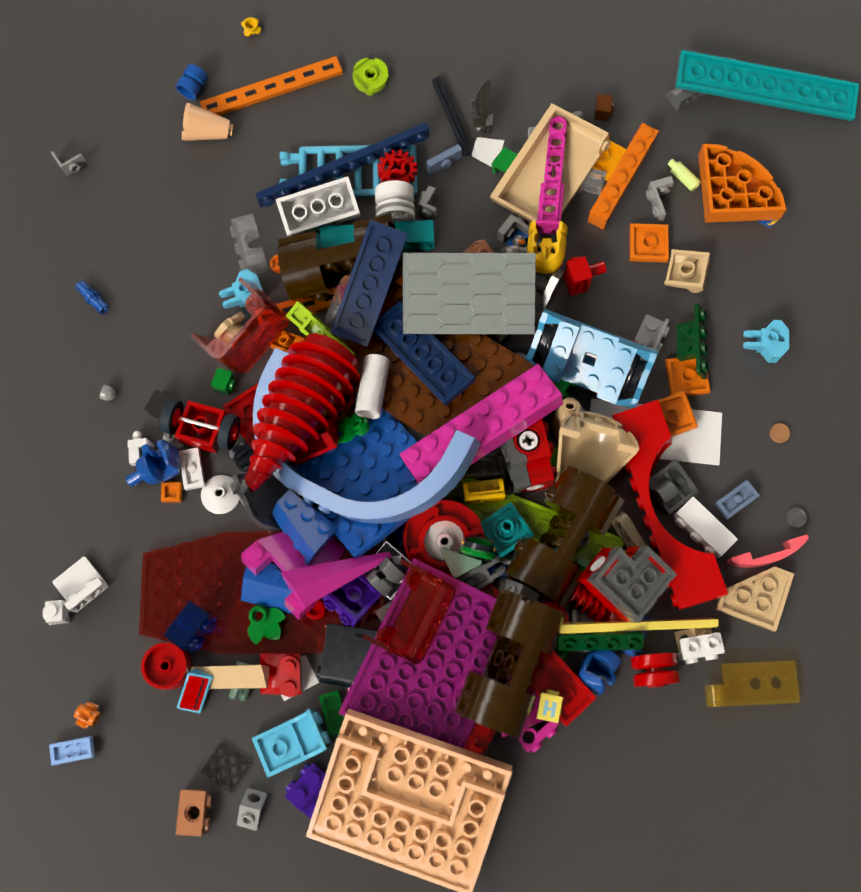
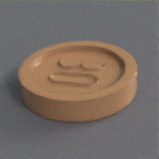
M775 424L770 429V437L776 443H784L790 437V430L785 424Z

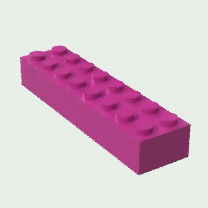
M537 364L399 455L419 484L440 462L456 430L474 437L481 443L471 463L473 464L562 406V394L540 365Z

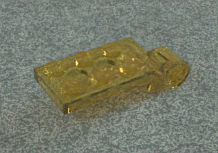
M795 661L721 664L723 685L704 686L706 707L800 703ZM754 677L760 681V687L757 690L750 686V680ZM773 677H778L781 681L778 689L773 688L771 685Z

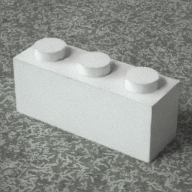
M694 497L673 516L676 519L675 523L680 528H685L690 533L691 539L696 543L700 542L705 547V552L713 553L716 559L721 557L738 540Z

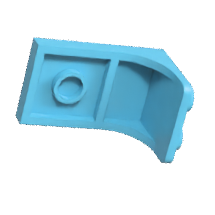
M308 709L305 713L252 738L268 778L330 749L329 744L332 741L328 732L323 731L320 725L323 723L319 711L316 712L314 709Z

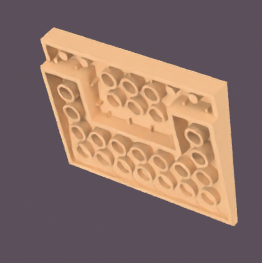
M348 709L336 740L306 837L458 892H472L505 797L513 766Z

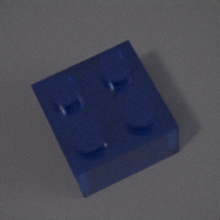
M189 601L163 635L182 650L193 653L194 650L197 651L203 645V638L206 634H210L217 626L215 622L218 619L199 604Z

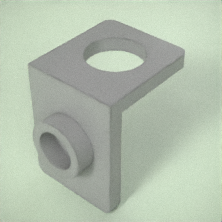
M51 152L66 177L78 172L88 164L82 154H78L61 164L55 153Z
M247 788L239 807L238 826L257 830L261 809L266 800L267 793ZM256 795L260 798V801L251 802L248 797Z

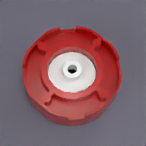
M441 499L434 506L406 521L402 542L410 562L415 558L453 577L439 550L440 546L460 552L459 549L463 545L462 540L466 536H484L479 518L471 509L458 501ZM446 537V541L441 543V539Z

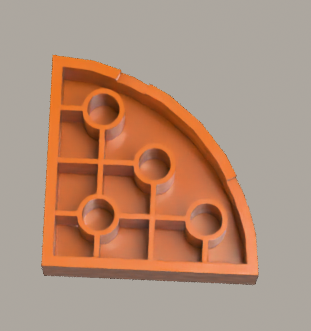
M718 144L702 145L698 159L705 223L781 219L786 211L784 197L780 188H777L772 175L764 166L739 150L736 152L727 149V146Z

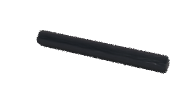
M440 76L432 79V84L457 142L462 149L463 156H470L473 149L444 82Z

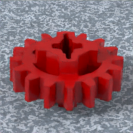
M393 149L390 155L386 152L385 158L380 157V163L377 164L378 177H380L381 183L397 180L410 183V181L414 182L415 176H417V162H414L413 156L409 157V152L402 154V150L399 149L398 153H395Z

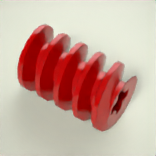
M578 582L567 601L568 604L576 601L575 609L581 605V613L588 610V618L595 615L594 621L603 619L609 611L580 582Z

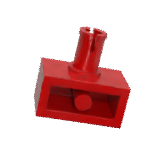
M576 256L567 261L564 270L566 272L563 278L570 297L588 292L593 276L606 273L604 261L588 265L585 256L580 258Z

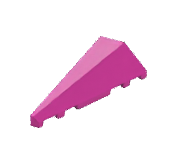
M382 552L285 570L281 572V575L289 589L292 590L301 608H305L378 566L386 556L392 558V555L389 552Z

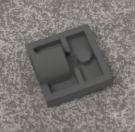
M676 459L649 479V491L666 515L672 513L699 492Z

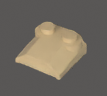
M672 249L664 285L688 289L692 293L703 291L709 272L710 253Z

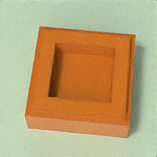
M162 482L161 502H182L183 483Z

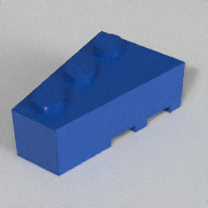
M290 489L277 501L271 514L284 534H288L293 541L294 548L303 555L307 566L332 540L338 529L336 525Z

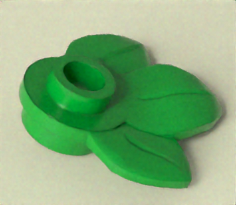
M355 412L352 417L342 419L337 425V428L342 432L338 442L345 443L351 441L356 435H365L370 429L369 420L366 417L358 416Z
M262 605L254 606L249 612L251 623L248 627V635L252 642L258 644L264 636L271 640H279L281 628L278 623L285 619L284 613L275 607L267 609ZM258 612L263 613V618L260 620L256 618Z

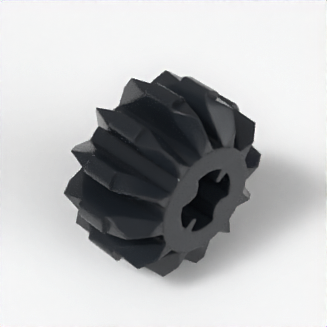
M242 442L229 451V455L238 469L245 473L248 471L250 457L253 456V452L248 445Z

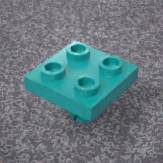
M512 502L480 522L484 536L494 542L495 551L500 559L514 550L515 544L520 538L522 539L523 536L532 538L534 536V533Z

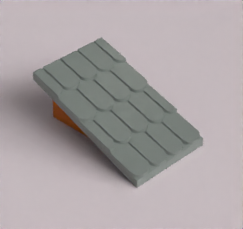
M403 253V334H535L536 253Z

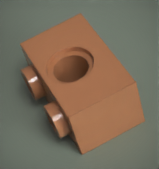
M180 790L176 835L203 836L206 834V831H209L210 818H207L208 809H211L212 806L210 790ZM193 806L197 807L200 811L198 818H194L191 815Z

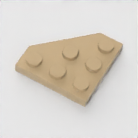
M772 567L726 588L728 595L719 598L715 610L776 632L794 573L778 567Z

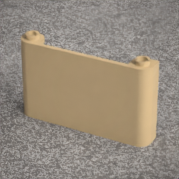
M552 103L490 195L493 202L529 222L537 220L540 187L541 183H544L549 125L554 117H563L567 123L562 183L565 184L562 213L603 151L606 152L611 143L608 132ZM556 123L553 127L561 129L564 125ZM555 139L552 141V145L558 146L562 143V141L559 139ZM552 156L550 158L552 162L560 160L559 156ZM552 168L551 178H555L556 170ZM549 189L547 191V194L549 196H553L557 193V190L555 189ZM547 206L545 211L552 213L556 208L554 206Z

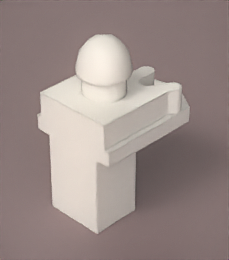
M135 431L132 436L133 440H128L129 464L132 466H136V460L142 456L143 445L148 444L152 449L155 448L150 440H147V438L142 439L140 431Z

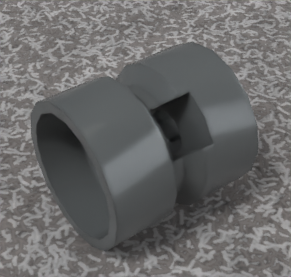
M386 556L380 562L379 569H374L366 578L378 592L386 596L393 589V584H398L406 575L391 558Z

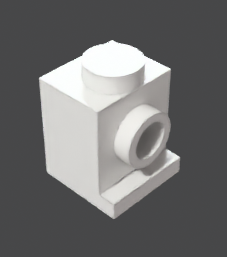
M66 601L45 602L43 618L46 620V623H49V625L70 623V611L64 605Z

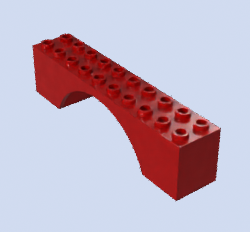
M655 400L611 415L612 419L622 424L621 428L626 433L630 431L639 444V451L625 464L627 474L632 473L633 477L629 478L634 493H639V497H636L640 511L645 510L646 516H643V520L647 530H652L653 535L649 537L653 548H658L660 553L658 556L677 574L667 587H672L674 594H671L670 597L674 608L679 607V610H684L727 596L728 591L715 555L694 550L677 541L661 525L653 510L649 491V479L653 475V471L662 454L672 445V437L659 401Z

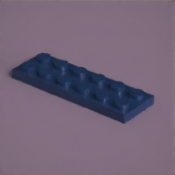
M374 220L369 221L331 334L368 347L408 233Z
M400 301L378 318L373 332L445 407L476 381L475 377L433 334H403V304Z

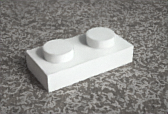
M193 448L178 451L184 489L187 491L205 487L200 449Z

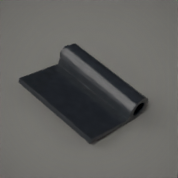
M327 623L322 665L318 666L316 678L320 679V683L351 687L378 630Z

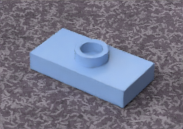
M93 736L49 744L51 766L95 757Z

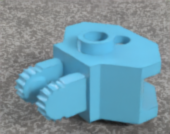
M248 269L239 272L235 283H232V287L219 292L221 298L232 295L236 296L224 301V308L239 305L255 312V310L263 307L266 300L258 276Z
M773 320L766 328H761L760 331L746 330L743 332V337L757 339L756 342H744L743 348L756 350V353H761L768 363H776L789 349V329L782 320Z

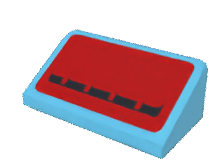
M198 668L189 671L177 708L201 713L213 676Z

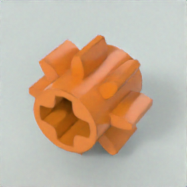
M87 702L86 705L81 703L74 713V718L78 719L75 724L82 728L95 726L101 715L97 711L99 706L92 702Z

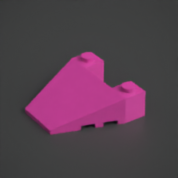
M284 532L257 540L241 554L242 562L256 576L272 561L282 571L307 567L304 562L305 558L299 550L294 548L293 541ZM333 537L308 566L339 561L345 548ZM293 592L285 598V606L298 620L308 613L317 602L315 601L307 607L301 608Z

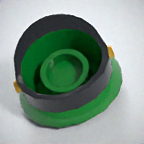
M469 535L462 540L463 545L459 549L461 553L492 560L495 558L493 552H495L496 548L494 542L489 538L480 535Z

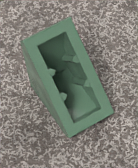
M440 546L439 550L454 578L481 565L482 560L480 558Z

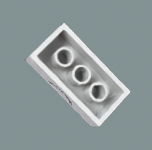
M349 177L276 199L288 237L317 231L323 226H333L361 217Z

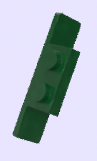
M698 303L694 305V321L676 324L677 359L681 362L696 358L697 374L702 379H707L709 364L706 360V354H708L709 350L706 344L708 330L705 326V320L708 317L706 310Z
M642 631L559 633L558 650H641L643 648L644 634Z

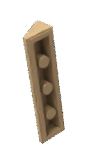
M269 666L191 667V670L198 668L213 676L209 689L268 688Z

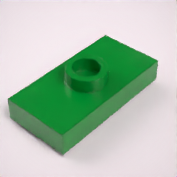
M339 690L318 696L329 737L340 733L345 716L338 713L342 705V699Z

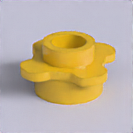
M249 17L242 22L245 36L261 32L257 18Z

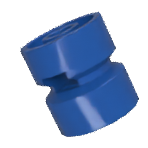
M188 64L175 88L184 97L196 100L201 92V87L206 84L209 77L198 66Z

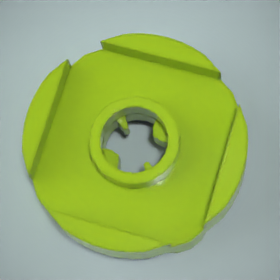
M369 58L361 59L355 64L353 69L355 86L367 95H373L381 91L389 81L386 64L377 58H374L375 60H369ZM368 73L375 74L373 78H368L367 76Z

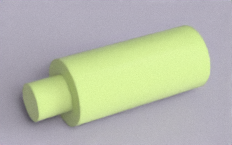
M672 159L668 163L672 168L670 172L691 192L700 185L701 181L680 161L676 162Z

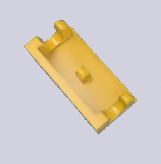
M503 478L462 482L465 505L505 500Z

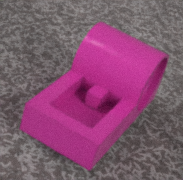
M548 721L537 732L533 728L523 729L521 737L518 738L522 748L527 753L530 751L536 752L543 745L541 741L546 736L551 738L558 731L556 727L559 723ZM526 731H530L534 735L533 741L529 744L525 743L522 738Z

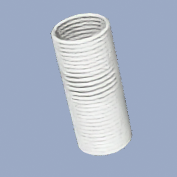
M378 354L365 356L355 413L360 417L377 419L381 416L390 364L389 359L385 356Z

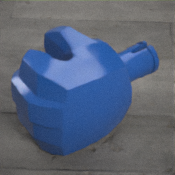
M166 440L156 441L159 450H153L148 444L143 445V455L135 462L137 470L126 476L128 485L134 487L143 480L153 485L165 482L176 476L181 468L177 447Z
M591 650L584 657L579 669L578 678L593 694H603L605 683L610 686L615 684L616 676L613 673L621 664L619 656L615 654L617 650Z

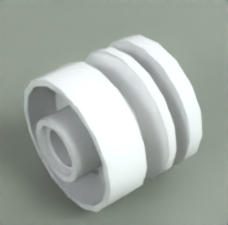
M397 180L377 185L375 188L376 217L391 214L394 222L415 221L414 187L410 183Z

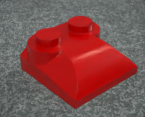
M260 652V665L269 666L268 688H261V694L284 695L286 697L301 695V652Z

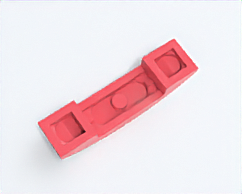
M803 535L782 543L785 550L754 560L751 553L748 552L726 560L727 565L744 568L769 565L797 551L805 544L809 537L808 535Z

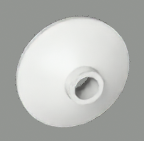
M218 475L210 478L205 483V487L201 490V500L205 508L210 512L225 514L232 511L238 505L240 498L231 491L230 484L233 483L231 477ZM218 490L223 491L221 496H216Z

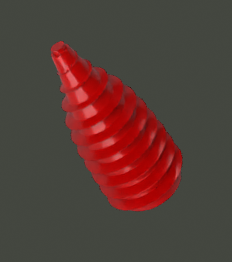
M312 333L308 334L303 341L295 342L289 346L288 355L284 356L281 360L282 367L275 371V380L271 381L268 385L269 394L264 395L262 398L264 408L259 409L257 412L260 423L253 426V431L258 439L251 442L254 453L250 457V465L245 476L248 486L247 490L255 492L277 469H282L281 465L285 461H296L293 453L297 450L307 452L309 449L305 441H318L319 436L315 429L327 430L329 425L325 418H336L337 411L334 407H344L345 399L343 396L353 394L351 385L360 382V375L357 371L358 361L345 346L325 335Z

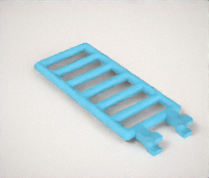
M370 145L302 146L299 148V153L280 152L281 166L299 164L300 175L306 172V154H317V167L325 164V154L336 153V159L343 157V153H353ZM410 145L409 148L402 150V152H409V157L413 156L414 162H417L415 145ZM380 158L373 163V189H362V166L354 171L355 189L352 190L355 197L375 196V188L380 184V177H378L377 164L380 163ZM343 174L336 178V180L343 178ZM415 176L414 182L410 181V184L414 187V196L418 192L417 176ZM280 179V183L288 179Z

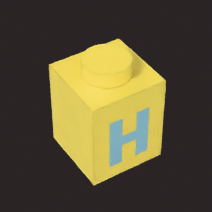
M546 690V694L541 693L537 719L558 723L563 697L559 696V692Z

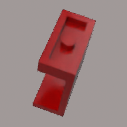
M325 418L329 427L327 430H321V432L317 433L319 436L318 441H305L309 449L307 452L297 450L293 453L296 461L292 462L295 466L337 447L340 430L337 428L338 422L335 418Z

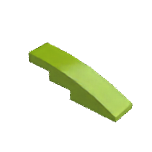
M297 301L286 315L288 319L299 327V330L307 336L312 333L325 335L341 343L353 355L355 354L337 335L331 334V329L300 301Z

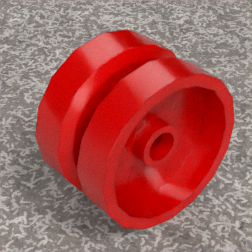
M159 643L152 646L145 653L141 661V672L144 680L150 686L163 690H174L182 687L188 672L193 667L190 654L184 648L172 643Z
M677 653L630 657L632 669H645V673H638L633 676L634 687L647 686L648 688L664 687L667 684L681 683L678 671H665V667H672L678 664Z

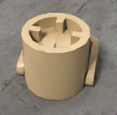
M240 311L234 316L227 318L214 333L217 339L223 341L234 351L242 348L250 337V331L241 325L245 315Z

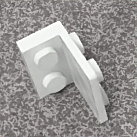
M86 557L79 559L53 580V584L67 601L64 605L69 611L78 613L109 587Z

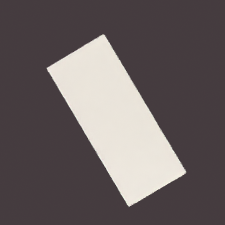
M591 399L590 412L599 413L612 418L611 415L632 409L605 400ZM692 409L698 428L672 437V445L666 449L660 459H676L682 462L719 465L722 413Z

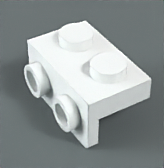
M718 632L680 639L681 652L677 653L678 660H685L686 664L698 662L697 658L705 657L706 661L718 659V654L725 653L721 634Z

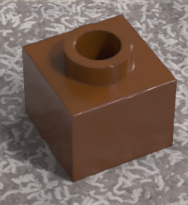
M597 94L594 120L608 121L610 114L613 115L615 103H612V95Z

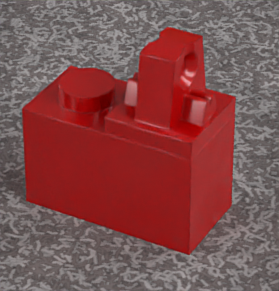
M475 722L463 749L484 756L496 730Z

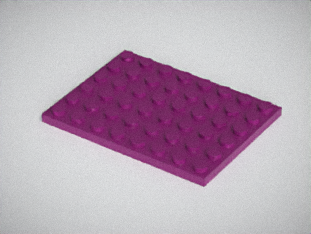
M413 558L406 571V576L403 578L338 713L345 716L348 709L463 748L475 722L462 717L454 711L469 671L483 674L497 634L485 629L496 598Z

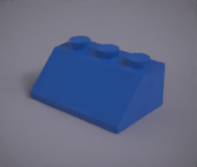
M270 563L256 576L246 566L241 601L262 605L267 608L275 607L283 612L292 614L285 606V598L292 593V590L289 589L281 575L282 570L277 565Z

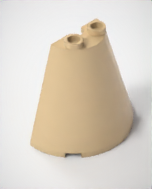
M587 411L575 412L573 416L567 415L563 419L559 431L556 482L565 466H572L578 468L577 473H589L607 484L639 451L640 448L636 438L630 431L626 433L621 428L622 424L605 415Z

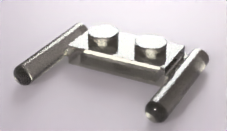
M503 456L482 457L471 464L461 478H486L500 475L503 478L505 494L507 496L513 494ZM460 480L454 487L457 498L464 497Z

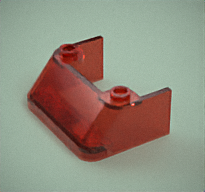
M240 277L238 281L251 292L245 302L247 311L252 315L228 344L221 339L210 341L206 336L194 333L191 337L211 357L234 372L243 374L252 368L287 327L289 319L286 317L287 314L253 282Z
M401 559L400 563L410 569L406 574L405 580L406 586L411 590L393 627L384 626L378 631L376 639L366 634L362 638L394 655L419 664L425 658L454 599L455 587L432 573Z

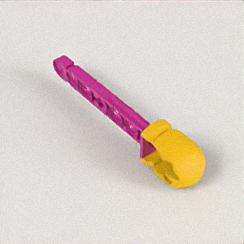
M560 116L554 117L550 121L544 183H541L538 216L537 220L530 223L527 253H536L535 271L541 274H549L558 270L563 263L566 250L568 227L561 221L565 185L562 183L567 123L565 118ZM556 123L564 125L561 129L553 127ZM555 139L562 141L558 146L552 145V141ZM552 156H559L560 160L552 162L550 158ZM552 168L556 170L555 178H551ZM549 189H555L557 190V193L553 196H549L547 194V191ZM547 206H554L556 208L552 213L545 211ZM538 234L557 235V242L554 244L551 238H543L537 248Z

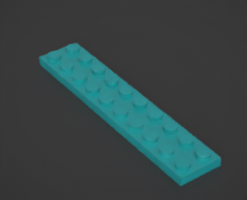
M681 50L675 88L853 121L856 114L859 83Z

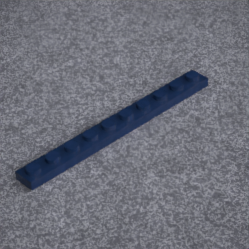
M427 122L259 191L255 193L260 208L271 206L278 198L309 189L314 185H321L326 180L338 178L350 170L355 171L362 165L374 163L380 157H384L386 152L390 155L393 149L395 152L399 149L405 150L412 144L424 142L429 138L430 128Z

